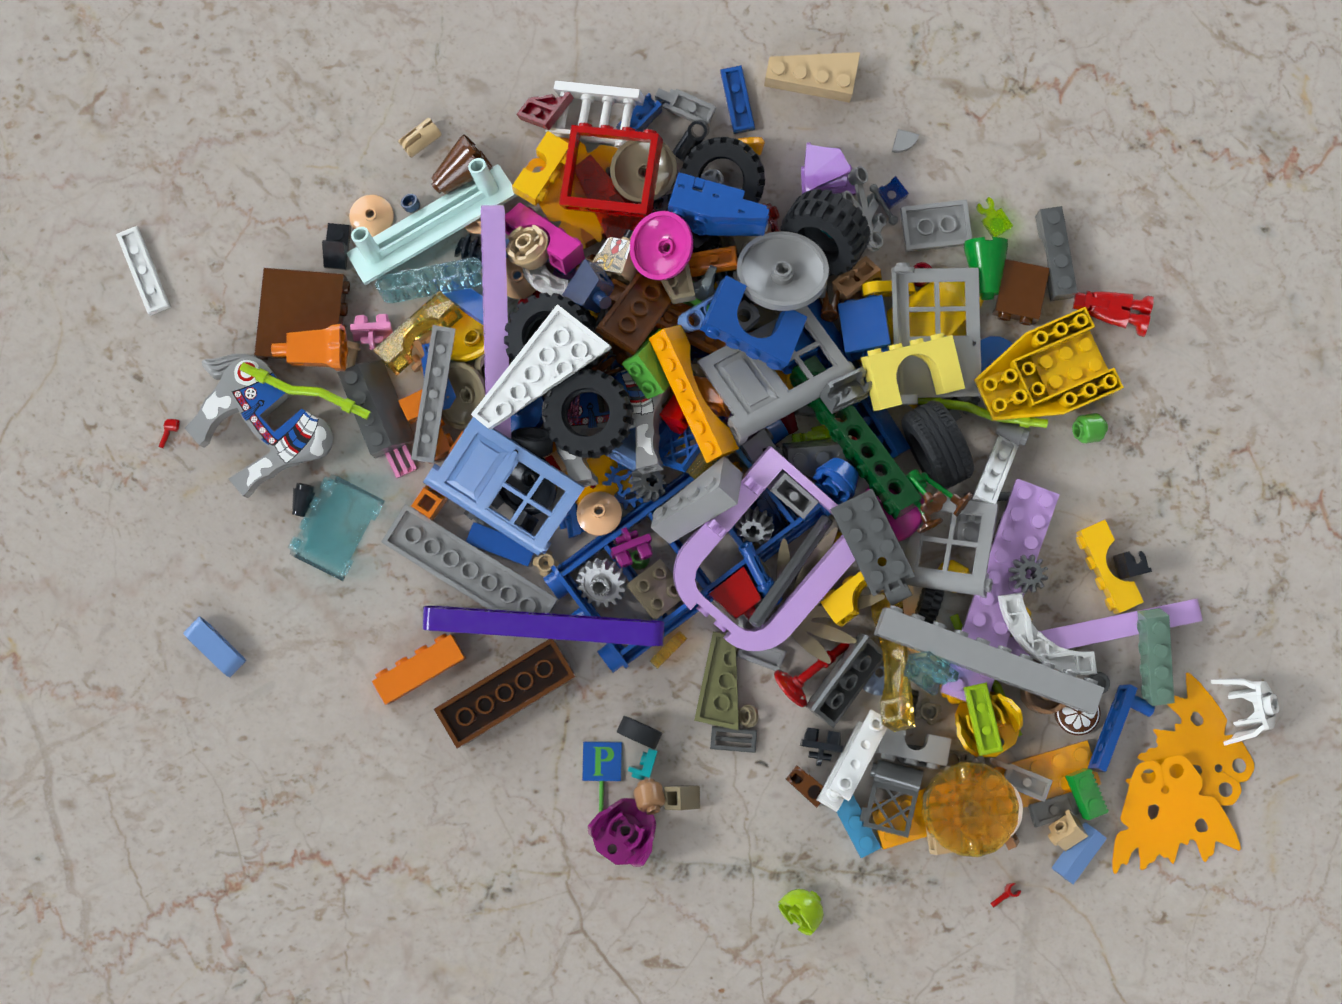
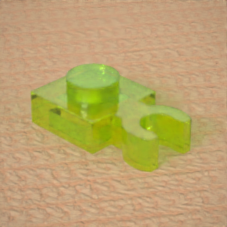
M988 197L986 202L989 208L985 209L979 203L976 209L980 214L985 215L981 222L991 237H999L1010 230L1013 225L1002 208L997 211L994 209V201Z
M815 426L811 428V431L796 433L791 436L792 442L831 439L829 430L825 429L824 426Z

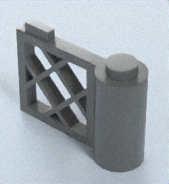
M878 759V763L872 764L870 776L874 777L868 806L867 808L862 807L859 821L864 822L863 827L908 838L923 777V770ZM876 789L887 790L891 798L879 804L875 797ZM891 791L897 792L898 794L893 796ZM902 794L912 796L911 805L904 810L901 809L896 801V798ZM893 800L899 813L888 818L882 806ZM873 802H875L877 807L872 809ZM877 809L881 811L886 820L879 825L869 823L871 813ZM909 810V814H908V818H907L906 815L904 814V812H906V811ZM902 815L906 821L905 831L896 830L890 821ZM888 823L890 828L884 827L883 825Z

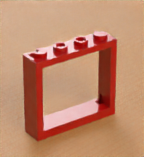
M589 123L571 125L559 205L566 210L645 218L652 213L663 144L662 137L657 131L651 129L638 132L630 127H622V130H618L610 125H601L600 128L592 127ZM581 136L650 143L641 204L571 197Z

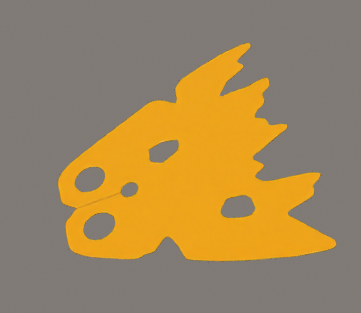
M559 137L569 143V138ZM580 141L575 177L588 199L610 201L609 197L616 195L612 179L606 176L605 170L607 167H611L613 156L618 148L599 145L595 150L588 153L585 144ZM534 158L525 168L532 172L535 167L545 168L546 162L540 158ZM558 178L554 184L551 182L547 188L549 192L545 200L538 202L547 219L552 222L561 221L559 227L564 229L572 238L579 239L583 244V249L586 248V245L581 238V228L600 242L602 240L601 231L603 230L602 219H608L610 216L619 217V215L597 213L600 217L599 219L593 212L566 210L559 205L563 181Z
M1187 672V699L1174 696L1175 703L1167 704L1179 715L1181 724H1175L1174 732L1153 729L1157 736L1156 743L1158 747L1149 748L1146 753H1140L1137 758L1144 762L1154 760L1162 765L1167 757L1182 755L1192 765H1198L1202 769L1200 776L1203 786L1199 791V795L1214 796L1222 806L1233 805L1242 791L1239 782L1248 781L1254 771L1253 759L1242 741L1224 746V741L1233 737V735L1224 734L1227 718L1203 685L1192 674ZM1194 711L1198 712L1203 718L1202 725L1196 726L1191 721V715ZM1237 758L1242 759L1246 764V769L1242 773H1237L1233 770L1232 763ZM1173 764L1169 769L1170 775L1174 778L1180 777L1184 772L1181 764ZM1217 764L1222 766L1221 772L1215 771ZM1155 772L1142 773V781L1152 783L1156 778ZM1128 778L1125 781L1128 784H1130L1131 778ZM1223 782L1229 783L1232 787V794L1228 797H1224L1219 793V785ZM1165 785L1161 788L1164 794L1169 790V787Z
M1184 756L1167 757L1162 765L1151 760L1139 763L1136 766L1120 817L1122 823L1128 829L1120 831L1115 838L1112 858L1114 874H1117L1121 864H1128L1131 853L1137 847L1140 857V870L1146 869L1148 864L1153 863L1159 854L1163 858H1169L1170 862L1174 864L1180 843L1188 845L1190 839L1196 842L1204 862L1208 860L1209 856L1214 854L1216 841L1238 851L1241 849L1237 834L1214 796L1199 795V791L1203 786L1202 778L1191 762ZM1173 764H1181L1183 766L1184 772L1178 778L1172 777L1169 773V769ZM1151 769L1155 772L1156 778L1152 783L1142 781L1141 775L1144 770ZM1164 785L1169 787V792L1166 794L1161 791ZM1156 804L1159 807L1158 815L1156 818L1150 819L1148 806ZM1200 818L1204 819L1208 825V830L1205 832H1198L1195 823Z

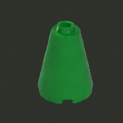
M985 237L966 240L963 248L968 267L979 268V297H981V300H993L994 296L999 294L1008 250V239L992 237L993 240H985Z

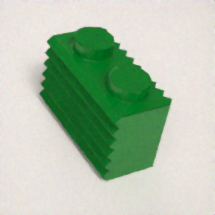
M1082 768L1067 774L1065 777L1082 818L1091 820L1108 813L1109 810L1106 809L1107 805L1102 800V792L1097 787L1098 783L1095 782L1096 779L1094 774H1092L1093 770Z

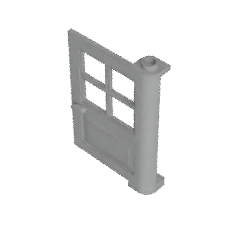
M896 263V267L891 268L894 345L902 343V346L906 347L910 346L909 341L919 338H923L924 342L931 340L930 336L910 337L909 312H935V334L941 333L940 312L966 311V336H953L965 389L936 395L928 365L916 356H907L899 364L896 374L902 405L918 404V398L981 396L974 382V379L981 374L979 268L914 269V267H910V263ZM934 282L935 307H909L908 283ZM939 282H965V306L940 307Z
M808 306L796 309L795 311L807 316L804 327L815 342L797 352L794 350L790 361L795 360L809 380L791 390H788L776 371L769 368L765 362L759 359H751L745 352L739 349H732L727 345L697 361L698 366L733 414L728 420V427L739 446L747 442L750 435L819 398L828 382L855 370L854 365L846 360ZM777 319L749 333V335L756 338L769 337ZM819 346L833 367L813 377L800 359V356Z
M947 498L940 511L952 513L948 539L924 536L925 532L920 534L916 530L910 537L899 542L915 574V577L905 579L906 583L909 586L979 595L982 598H987V592H991L993 583L992 579L989 578L987 569L999 505L969 501L960 514L982 517L978 542L953 540L957 517L953 514L956 510V505L950 501V498ZM923 521L921 522V524H920V526L918 527V529L923 526V524H924ZM923 541L947 544L943 570L919 567ZM952 545L976 548L972 574L948 571Z

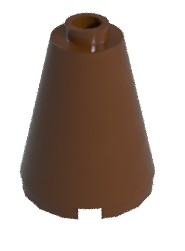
M465 134L458 139L431 177L433 180L431 185L439 194L441 192L448 194L474 180L468 169V165L472 160L481 158L485 161L489 170L493 167L483 152L479 151L475 147L476 144Z

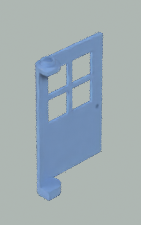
M475 417L471 419L442 466L434 464L423 481L427 486L537 556L540 553H546L551 545V542H549L550 538L585 488V486L494 428L488 429ZM518 462L523 463L540 474L527 495L506 482ZM544 478L565 490V493L552 511L531 499ZM502 486L523 499L511 520L489 507ZM527 503L548 515V518L535 536L514 523Z

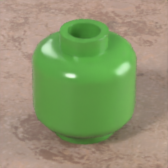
M1098 413L1080 415L1072 425L1074 437L1081 443L1086 444L1100 442L1108 431L1106 420Z

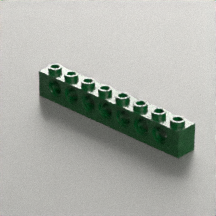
M816 355L803 362L813 377L826 370ZM799 365L793 367L789 377L793 387L809 380ZM820 397L807 404L816 413L818 421L829 430L832 440L837 442L843 449L844 456L855 465L859 476L866 480L870 489H873L875 495L883 503L884 510L889 515H892L896 520L918 506L922 499L921 495L853 405L831 414ZM835 418H840L844 422H839ZM849 436H854L857 440H852ZM862 453L868 454L871 458L864 457ZM875 471L883 473L884 476L877 475ZM889 489L895 490L897 494H892Z

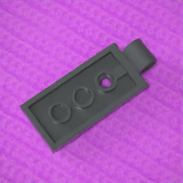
M873 489L831 508L830 510L872 595L875 596L878 592L884 590L891 605L913 596L905 579L913 578L915 574ZM884 557L887 560L886 565L880 566L878 559Z

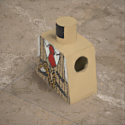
M626 229L622 239L609 237L592 261L601 266L607 276H610L611 280L614 278L622 283L629 284L638 273L630 256L632 230Z

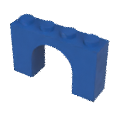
M726 275L717 287L699 330L705 332L712 339H719L725 342L732 349H739L745 352L749 358L759 359L765 362L769 368L781 371L790 362L807 316L795 310L782 311L769 337L756 338L749 335L742 329L737 317L738 306L747 286Z

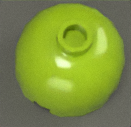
M794 889L785 894L778 902L780 903L778 908L791 925L793 922L797 923L800 926L797 930L805 935H812L824 917L823 906L820 903L821 898L814 891Z

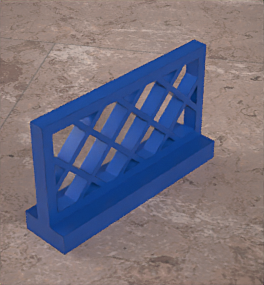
M724 416L718 417L721 421L725 419ZM664 420L660 424L659 455L664 466L686 473L701 452L697 443L690 446V441L695 439L693 433H688L690 426L684 431V437L678 439L681 434L673 432ZM683 444L686 445L685 449L676 452V447ZM669 450H671V455L666 456ZM687 455L682 464L677 463L678 458Z

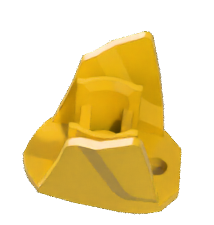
M990 691L999 735L1004 740V745L1002 746L1003 751L982 756L996 758L1016 744L1019 730L1023 726V716L1021 709L1012 699L1003 696L1001 693ZM960 703L955 713L957 737L969 753L979 757L967 703Z

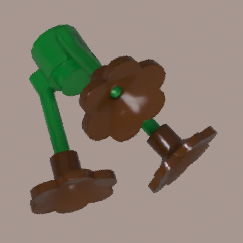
M917 469L912 470L906 475L918 493L921 492L923 494V499L925 500L923 505L919 502L917 506L924 523L917 530L920 534L943 522L942 518L932 519L930 515L942 509L943 504L947 501V497L956 505V510L953 514L957 517L965 509L973 496L970 492L962 498L956 493L952 494L932 480L925 472L921 474ZM926 482H928L930 485H932L939 491L936 492L934 495H932L931 492H927L925 490V488L927 487Z

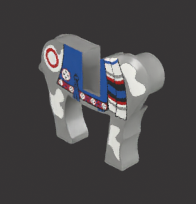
M231 354L220 358L204 359L202 366L212 378L220 381L214 391L205 399L198 414L185 427L186 431L200 446L205 448L210 444L213 433L218 425L227 417L240 412L251 431L271 449L268 454L229 478L230 482L242 496L249 498L260 484L274 478L282 470L300 465L299 463L321 459L330 452L333 442L330 426L323 419L304 409L299 410L275 432L263 420L292 396L267 383L262 384L256 381L255 377L240 371V366L244 362L257 369L262 368L268 371L269 375L279 379L272 368L265 362L248 354Z
M623 370L616 374L617 381L628 392L634 412H632L633 426L630 425L629 429L636 427V469L641 474L664 470L659 455V422L661 418L659 414L663 410L661 406L669 398L670 387L665 392L647 399L628 371ZM592 392L578 395L568 409V422L577 433L586 436L595 435L602 431L610 416V411L605 412L603 397ZM543 402L542 417L543 421L546 422L545 417L543 416V409H546V403ZM544 422L540 428L545 429ZM556 444L557 452L566 466L569 477L585 487L599 484L598 477L590 469L586 458L569 454L560 449Z

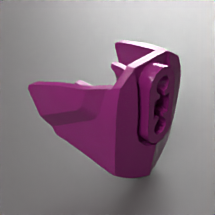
M621 798L594 817L588 825V834L593 838L596 851L615 865L630 864L633 867H641L645 865L652 852L656 820L654 815H648L647 812L640 811L637 808L635 799ZM622 826H628L630 832L622 834ZM611 844L617 847L614 853L608 850V846Z

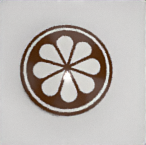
M1065 706L1056 712L1054 717L1065 732L1072 735H1085L1094 730L1098 725L1101 711L1100 706H1098L1096 714H1087Z

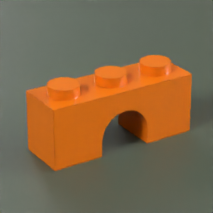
M422 389L398 401L410 424L418 419ZM441 418L435 461L447 456L451 446L454 444L450 433L445 434L442 428L445 425L443 418Z

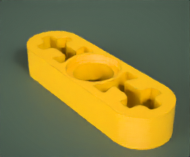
M892 280L871 281L861 285L864 297L869 295L892 297ZM908 283L909 295L916 292L914 283Z

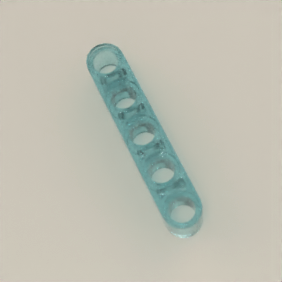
M466 258L385 274L376 280L375 286L386 303H396L478 287L482 285V264L477 258Z

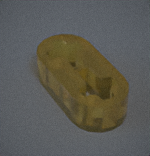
M681 631L677 632L650 662L658 669L688 638Z

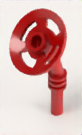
M840 643L831 651H826L831 660L830 664L818 659L799 676L795 675L792 677L782 670H776L774 677L777 684L792 702L800 707H805L807 699L802 689L804 683L822 668H827L834 663L836 658L849 648L850 643Z

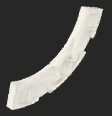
M1022 593L998 596L1002 616L1010 633L1022 649L1040 663L1044 661L1055 665L1054 669L1060 672L1066 669L1078 675L1097 674L1094 651L1079 652L1064 649L1055 645V643L1047 639L1035 628L1026 610Z

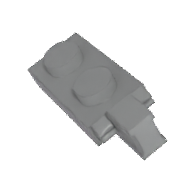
M659 88L655 95V100L664 104V109L691 122L702 119L709 125L717 108L678 89H671L670 92Z

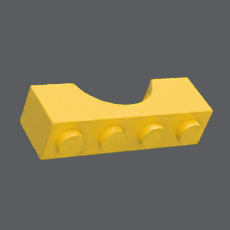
M1106 520L1077 531L1078 537H1076V542L1081 550L1084 549L1087 555L1085 558L1089 569L1095 572L1097 577L1095 578L1096 585L1100 591L1103 590L1106 596L1105 604L1108 610L1118 614L1143 603L1144 601L1135 582L1116 578L1107 566V550L1115 539Z
M880 557L878 564L880 566L886 565L887 560L884 557ZM861 571L855 576L847 577L842 582L843 585L837 590L829 591L825 594V599L820 602L835 624L843 627L859 614L858 599L862 590L867 586Z

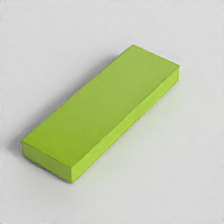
M987 682L963 687L979 756L1003 751Z

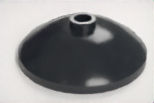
M518 462L506 482L527 495L540 474L523 463ZM544 478L531 499L548 509L556 498L558 486ZM503 486L500 489L499 494L510 508L517 511L523 499ZM529 503L523 509V511L530 515L542 513V511Z

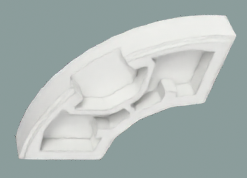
M542 265L534 270L523 268V274L528 283L541 293L547 292L550 296L553 293L562 295L568 286V280L552 275L547 270L546 265Z

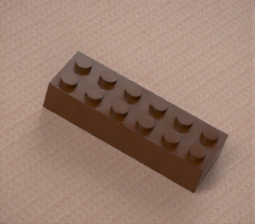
M548 639L434 708V711L458 749L577 676L556 641Z

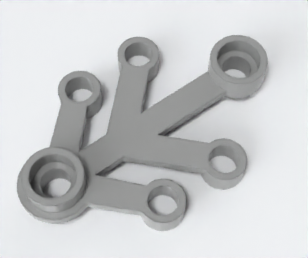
M858 166L848 174V181L851 185H855L859 204L853 198L851 192L844 191L840 194L843 195V198L852 200L854 202L853 205L859 207L863 212L862 215L866 216L871 233L867 249L875 252L883 245L881 230L886 225L887 220L882 213L874 216L880 202L874 193L868 195L866 200L863 184L868 181V174L865 168Z

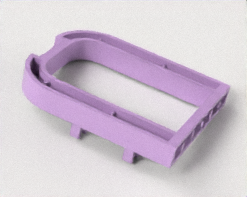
M770 446L767 447L742 476L738 504L699 526L679 550L673 568L675 588L684 604L691 610L697 603L699 606L696 609L705 617H708L709 614L716 619L714 624L723 632L729 630L723 637L727 642L747 651L771 649L785 641L855 561L842 534L770 619L760 628L746 629L736 625L699 592L695 577L701 562L781 470L831 514L830 509L838 506Z

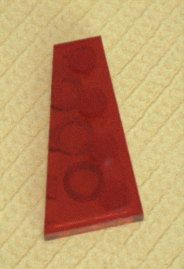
M591 154L575 166V175L588 199L631 203L616 190L612 179ZM594 213L607 239L609 237L622 239L626 229L634 231L638 223L643 219Z

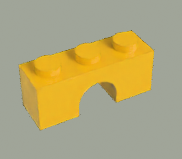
M547 131L536 148L537 157L546 162V167L536 173L523 168L512 185L513 193L534 206L539 201L543 202L549 192L547 188L551 182L554 184L561 173L559 170L566 163L569 143Z

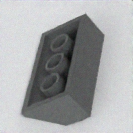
M383 360L356 364L345 371L337 372L347 398L355 401L356 405L371 411L368 419L354 414L370 455L378 458L387 452H392L395 449L402 448L404 445L414 443V434L398 402V395Z
M859 633L855 638L857 642L850 643L849 648L838 659L835 667L824 678L821 686L810 697L809 702L805 706L833 728L888 655L866 634Z

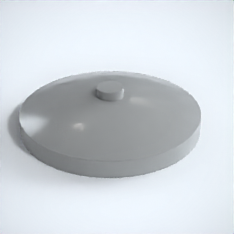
M779 231L758 236L744 247L737 262V280L747 286L744 294L756 304L772 310L790 311L811 304L823 293L828 281L829 266L822 249L809 238L793 232Z

